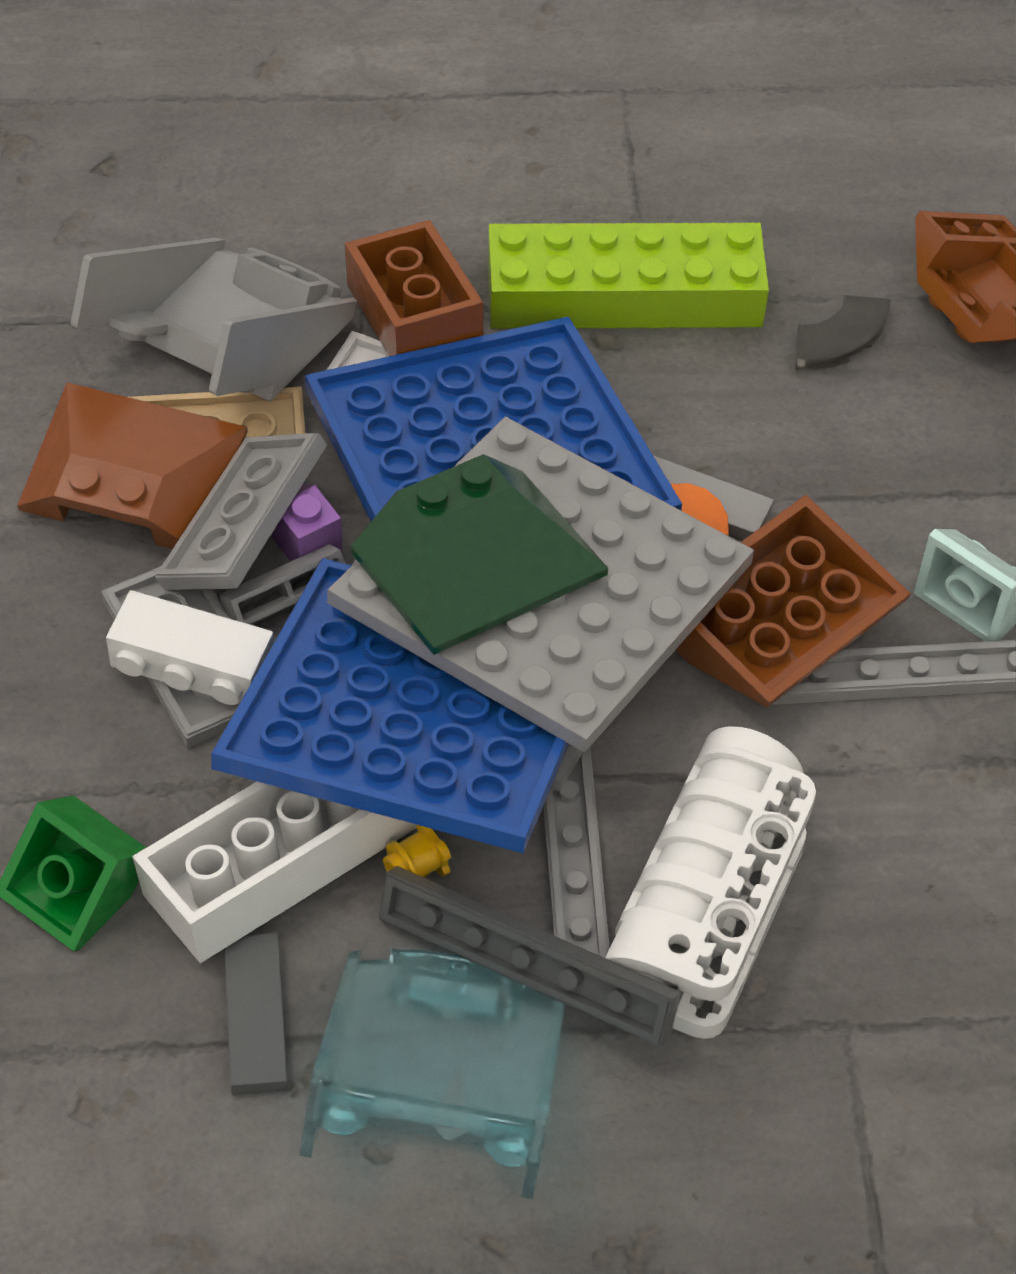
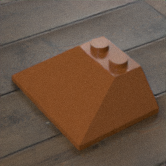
M919 211L915 217L917 283L929 295L928 300L930 304L943 312L955 325V332L969 343L1016 342V227L1005 215Z
M67 382L17 507L20 511L60 521H65L69 509L73 508L148 527L151 530L156 545L173 549L246 438L247 426Z

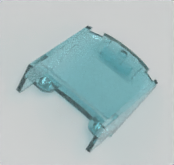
M391 949L390 959L360 961L362 950L350 951L311 1077L300 1156L312 1157L320 1128L336 1135H350L367 1125L484 1146L485 1151L497 1163L507 1167H526L521 1197L533 1199L549 1117L565 1004L455 954L426 950Z

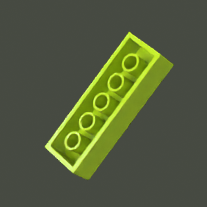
M761 223L489 224L488 286L490 329H514L568 316L576 328L763 327L769 287Z

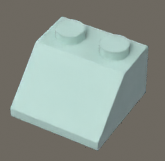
M934 529L928 537L914 594L983 641H1000L1016 624V567L1004 562L986 550L981 543L969 539L956 529Z

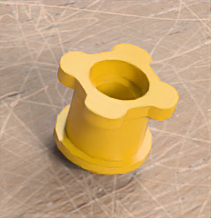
M415 824L417 828L416 833L399 843L395 840L387 843V856L383 858V864L387 872L399 866L421 877H425L434 871L441 877L450 873L448 860L451 859L450 851L444 841L440 840L431 828Z

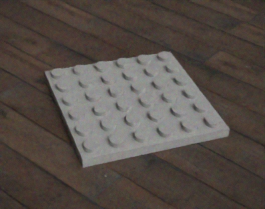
M505 416L455 466L485 454L523 471L609 568L608 575L435 655L431 653L358 561L328 589L327 603L585 753L752 564L754 550Z

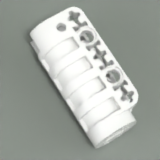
M722 727L708 735L615 929L614 941L605 957L664 985L678 988L681 995L673 1029L701 1039L713 1038L719 1035L730 1019L802 856L807 834L805 826L812 813L816 794L813 781L803 773L802 766L795 755L777 740L752 729ZM782 834L786 840L783 846L779 849H772L774 838ZM762 870L760 883L753 886L749 881L751 874ZM742 920L746 925L743 935L733 937L736 921ZM723 956L720 973L716 974L710 968V964L713 958ZM705 1000L714 1001L712 1013L709 1012L705 1019L696 1016L697 1008L700 1009Z

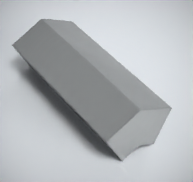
M327 544L239 585L237 589H230L221 593L220 602L232 620L255 626L295 607L307 585L294 591L291 586L311 577L322 558L346 563L341 550ZM277 592L281 596L244 614L240 611V609Z

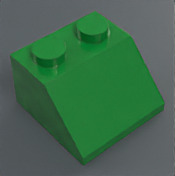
M74 795L37 802L0 879V897L72 951L80 950L131 898L139 882L132 856L147 847Z

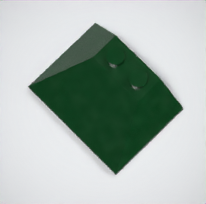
M485 454L396 491L351 545V554L433 655L608 575L609 569L523 471Z

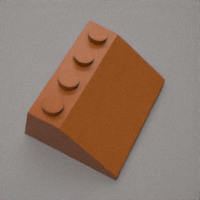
M804 495L740 542L754 550L752 564L678 646L676 651L692 666L768 708L908 600L911 593L807 495Z

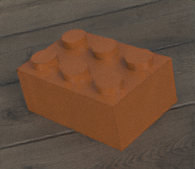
M431 220L344 243L347 286L389 356L484 335L483 301Z

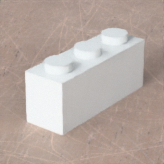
M130 590L106 636L110 665L126 675L135 677L142 675L165 682L176 690H193L213 696L221 703L235 705L240 704L273 646L274 634L270 630Z

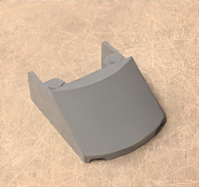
M214 237L86 254L82 261L70 324L79 330L109 325L118 329V335L125 339L144 341L212 374L209 392L216 396L235 392L253 393L271 402L353 319L357 300L354 297L339 298L340 286L298 264L252 247L248 248L246 254L224 250L226 240Z

